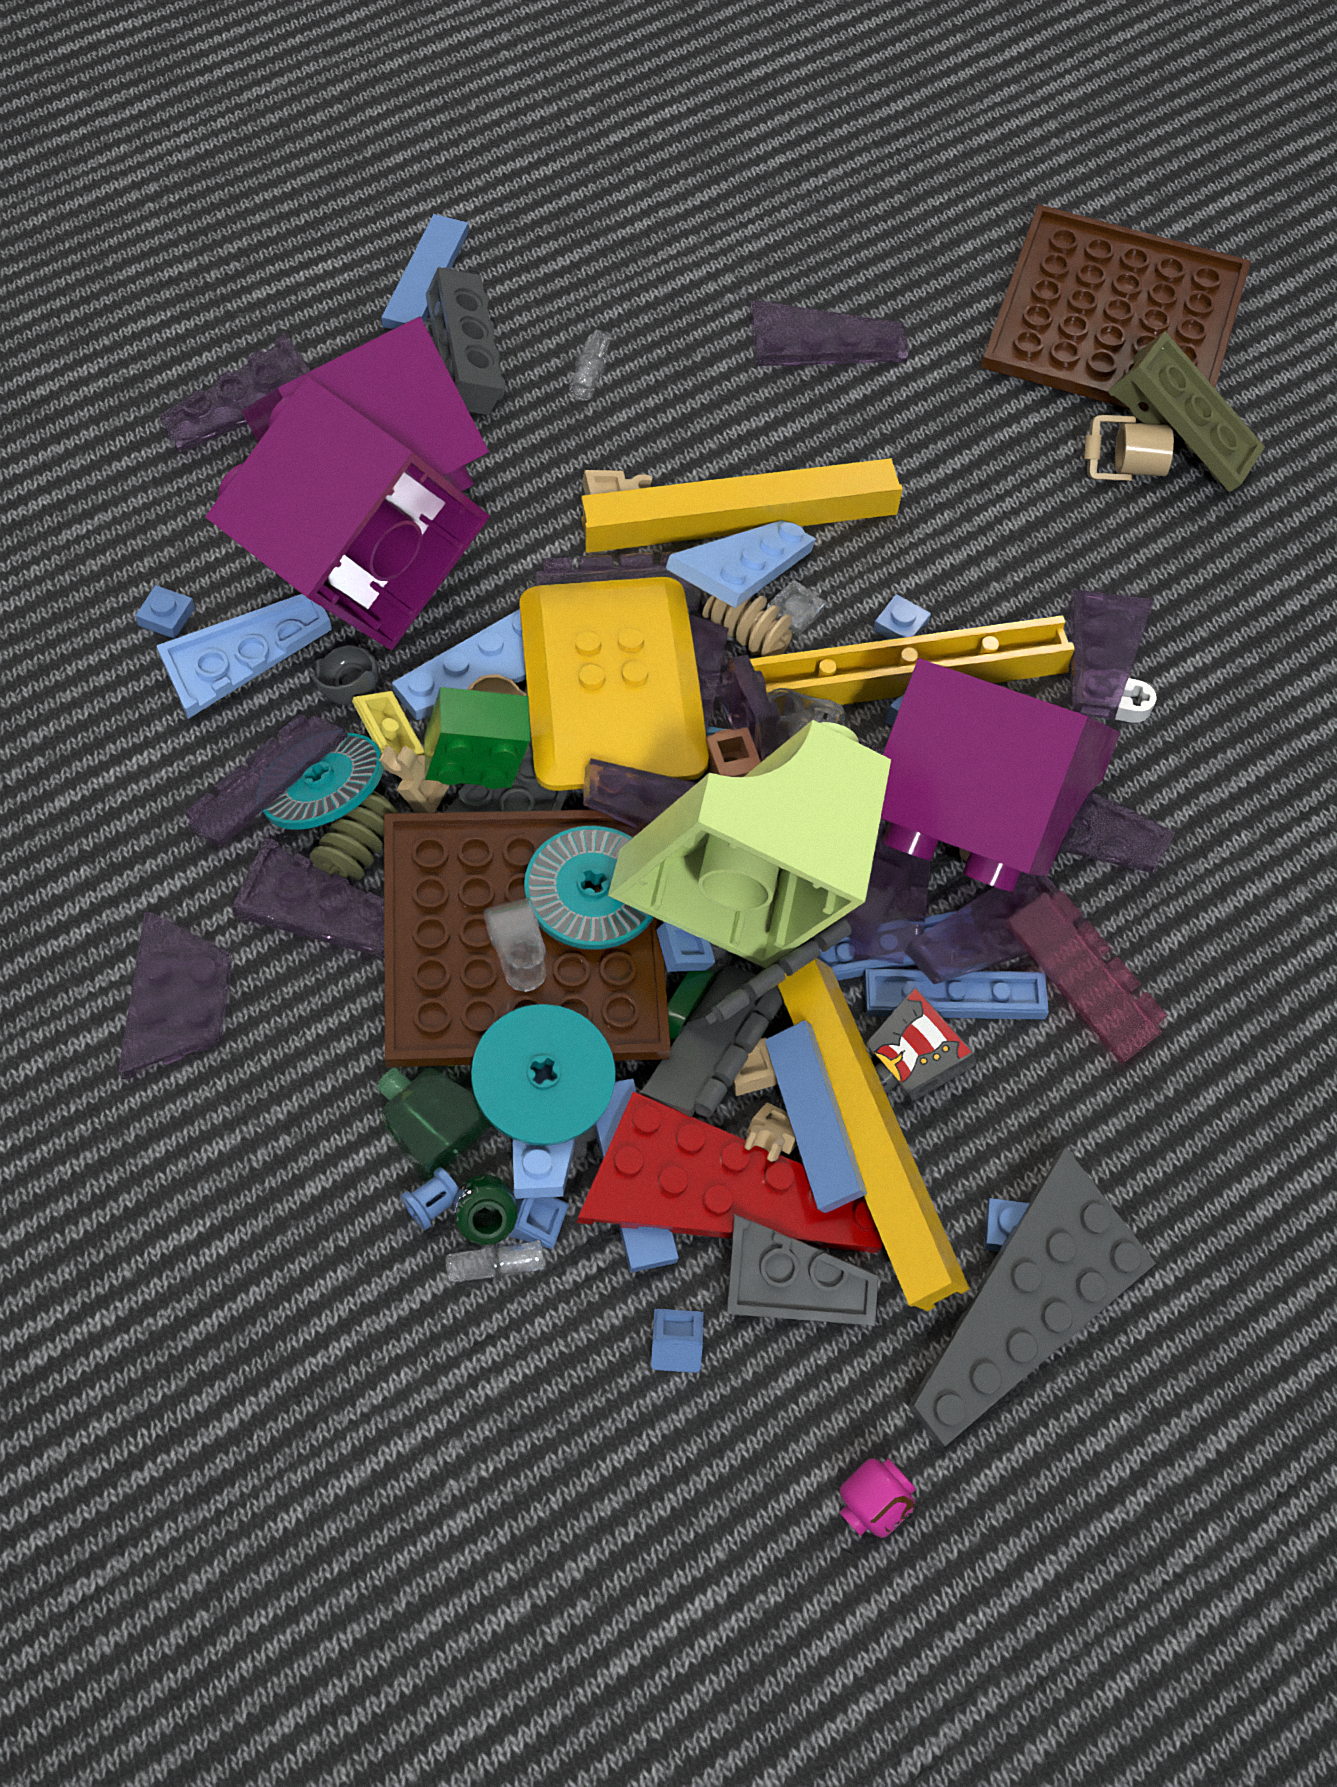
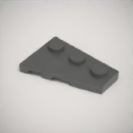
M734 1213L727 1314L875 1326L878 1275Z

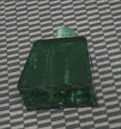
M393 1068L377 1084V1089L390 1101L381 1110L384 1127L425 1183L434 1177L433 1172L437 1168L441 1167L445 1170L492 1126L481 1112L474 1094L434 1068L425 1069L412 1082L397 1068Z

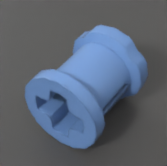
M441 1167L433 1172L434 1177L414 1192L405 1191L400 1195L405 1208L424 1231L431 1227V1220L453 1205L454 1198L459 1189L450 1175Z

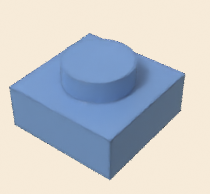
M155 585L135 617L138 626L176 639L194 611L195 606L192 598Z
M896 594L875 620L873 631L889 640L919 636L928 625L931 613Z
M664 922L656 930L668 972L707 970L715 963L709 941L692 935L667 922Z
M989 1198L986 1205L984 1250L999 1252L1013 1226L1019 1223L1030 1203Z

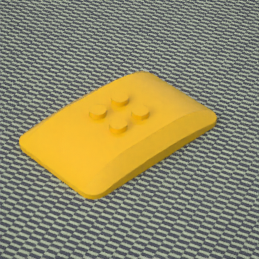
M670 577L539 585L524 591L520 597L519 604L527 694L529 698L534 773L537 782L548 790L563 791L690 781L704 775L708 769L709 754L706 744V731L692 632L683 586L677 580Z

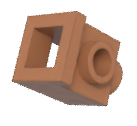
M748 727L736 730L724 729L713 735L706 736L710 773L729 777H744L761 763Z

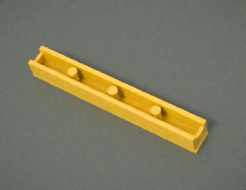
M892 458L583 495L581 496L583 506L581 522L585 536L586 553L735 535L780 520L791 522L801 527L897 515L903 488L898 482Z
M1056 616L743 660L741 681H739L738 685L747 718L901 697L907 690L918 658L990 683H1000L1068 673L1075 648L1072 642L1068 643L1063 629L1065 625L1064 617Z
M815 958L790 976L784 973L786 978L778 984V988L793 1024L796 1025L805 1020L813 1027L867 1191L864 1197L908 1305L911 1307L916 1306L928 1312L936 1308L934 1303L955 1292L962 1294L970 1289L833 969L818 958Z

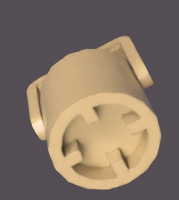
M1099 415L1094 417L1090 422V433L1086 435L1084 459L1088 460V477L1093 480L1132 481V475L1166 476L1169 472L1173 456L1174 438L1172 426L1168 424L1136 423V417ZM1100 422L1122 423L1117 433L1115 445V469L1117 474L1097 473L1101 449Z

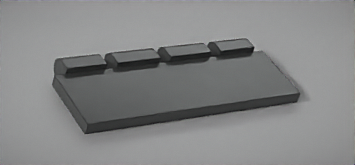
M842 918L837 920L686 1023L690 1031L710 1025L716 1020L719 1023L725 1022L750 1004L749 997L752 1001L758 999L784 981L786 978L784 973L787 976L794 974L820 956V949L822 952H825L852 933L848 921Z
M726 964L688 1021L756 974ZM775 986L754 1001L749 997L750 1004L723 1023H719L716 1020L710 1025L692 1031L685 1025L670 1047V1058L662 1059L640 1094L692 1117L695 1110L699 1115L711 1117L725 1096L727 1087L732 1085L749 1057L748 1054L753 1052L768 1028V1021L773 1020L784 1003L778 986Z

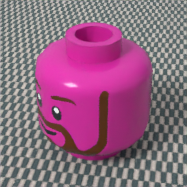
M870 1458L840 1486V1496L846 1504L840 1511V1514L860 1536L869 1529L877 1537H887L914 1511L915 1500L911 1494L916 1488L889 1458L883 1463L878 1459Z

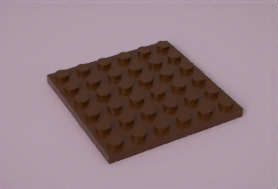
M1038 204L986 348L981 368L1130 409L1114 395L1110 396L1109 389L1115 382L1130 372L1134 366L1133 360L1136 353L1166 331L1211 385L1216 388L1251 260ZM1145 402L1138 404L1141 410H1149V406Z
M653 809L384 814L385 1067L472 1065L476 1048L482 1036L493 1023L518 1008L538 1004L565 1007L587 1018L606 1039L614 1061L669 1059L671 1048L664 957L656 931L661 926V920L654 917L641 934L619 946L595 950L581 949L564 944L542 930L533 919L527 907L524 894L527 866L537 849L552 836L575 827L602 826L621 831L634 838L653 821ZM591 881L585 882V889L592 888L597 893L601 891V884L595 886Z

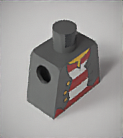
M914 988L867 1043L871 1054L879 1062L875 1066V1070L885 1093L887 1094L898 1084L912 1101L919 1099L977 1064L974 1052L917 988Z

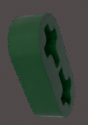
M709 968L707 970L687 972L667 1005L671 1042L674 1043L715 982L717 971Z

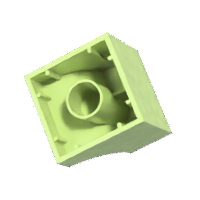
M812 720L744 777H729L708 773L619 850L608 896L767 968L865 902L891 759L861 745L856 734L845 726L829 722L818 723Z

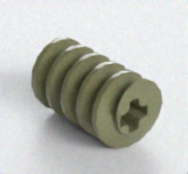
M373 790L360 805L332 823L329 827V833L324 834L319 841L320 846L315 847L310 853L311 862L331 881L346 884L348 882L347 877L361 880L365 873L359 864L371 866L374 858L369 851L380 853L384 848L382 841L379 839H384V814L399 812L386 798Z

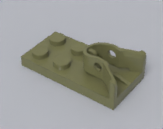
M1164 331L1136 353L1133 360V368L1111 386L1109 394L1110 396L1114 395L1129 407L1132 414L1144 424H1171L1184 439L1186 447L1192 453L1197 454L1209 468L1212 477L1231 492L1243 483L1265 446L1168 333ZM1145 402L1149 406V410H1141L1138 404Z

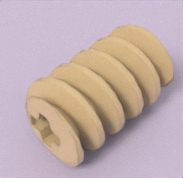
M713 595L708 599L702 612L703 617L711 619L716 627H724V632L728 636L736 637L737 642L742 646H749L752 654L761 655V657L782 655L789 646L792 639V633L789 630L792 616L786 614L777 621L780 609L777 605H772L764 611L767 604L766 597L759 596L751 602L754 597L753 595L737 608L730 606Z

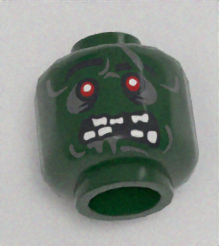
M485 1174L476 1175L466 1180L458 1189L453 1201L455 1224L461 1235L472 1243L479 1245L496 1244L506 1239L515 1228L518 1219L515 1195L510 1186L499 1177Z

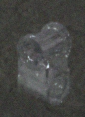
M786 688L774 689L768 693L765 699L760 721V732L767 741L783 745L812 720L818 723L829 722L842 725L845 720V711L839 704L831 700L814 698ZM825 712L828 713L827 720L822 719Z
M530 897L483 909L488 935L493 948L496 949L507 983L519 991H532L538 988L546 977V965L544 962L546 951Z

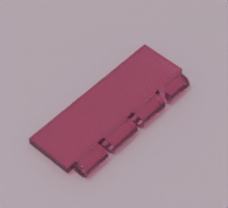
M1060 891L1052 898L1045 892L1009 918L1005 924L1117 1060L1123 1064L1162 1033L1157 1024L1168 1015L1148 992H1145L1137 1000L1134 999L1130 993L1140 986L1141 983L1118 956L1107 965L1103 962L1101 958L1112 949L1089 921L1078 930L1072 925L1083 914L1064 891Z

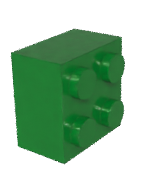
M440 687L424 735L425 780L439 781L446 785L462 783L483 785L489 789L511 788L530 743L528 696Z

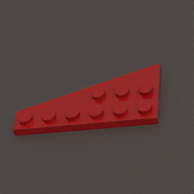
M633 1092L576 1221V1223L591 1225L594 1222L620 1224L621 1228L638 1229L639 1226L669 1229L672 1233L732 1239L734 1213L801 1242L818 1244L820 1248L878 1253L883 1246V1241L864 1196L824 1213L817 1208L804 1165L782 1155H779L776 1161L771 1162L767 1159L769 1152L766 1149L753 1146L752 1149L748 1150L744 1148L745 1139L694 1117L687 1116L680 1111L636 1092Z

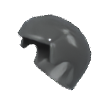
M345 645L333 649L323 659L316 661V675H312V679L318 690L330 702L350 705L353 704V697L368 695L373 692L378 681L379 668L375 657L369 651L362 647Z

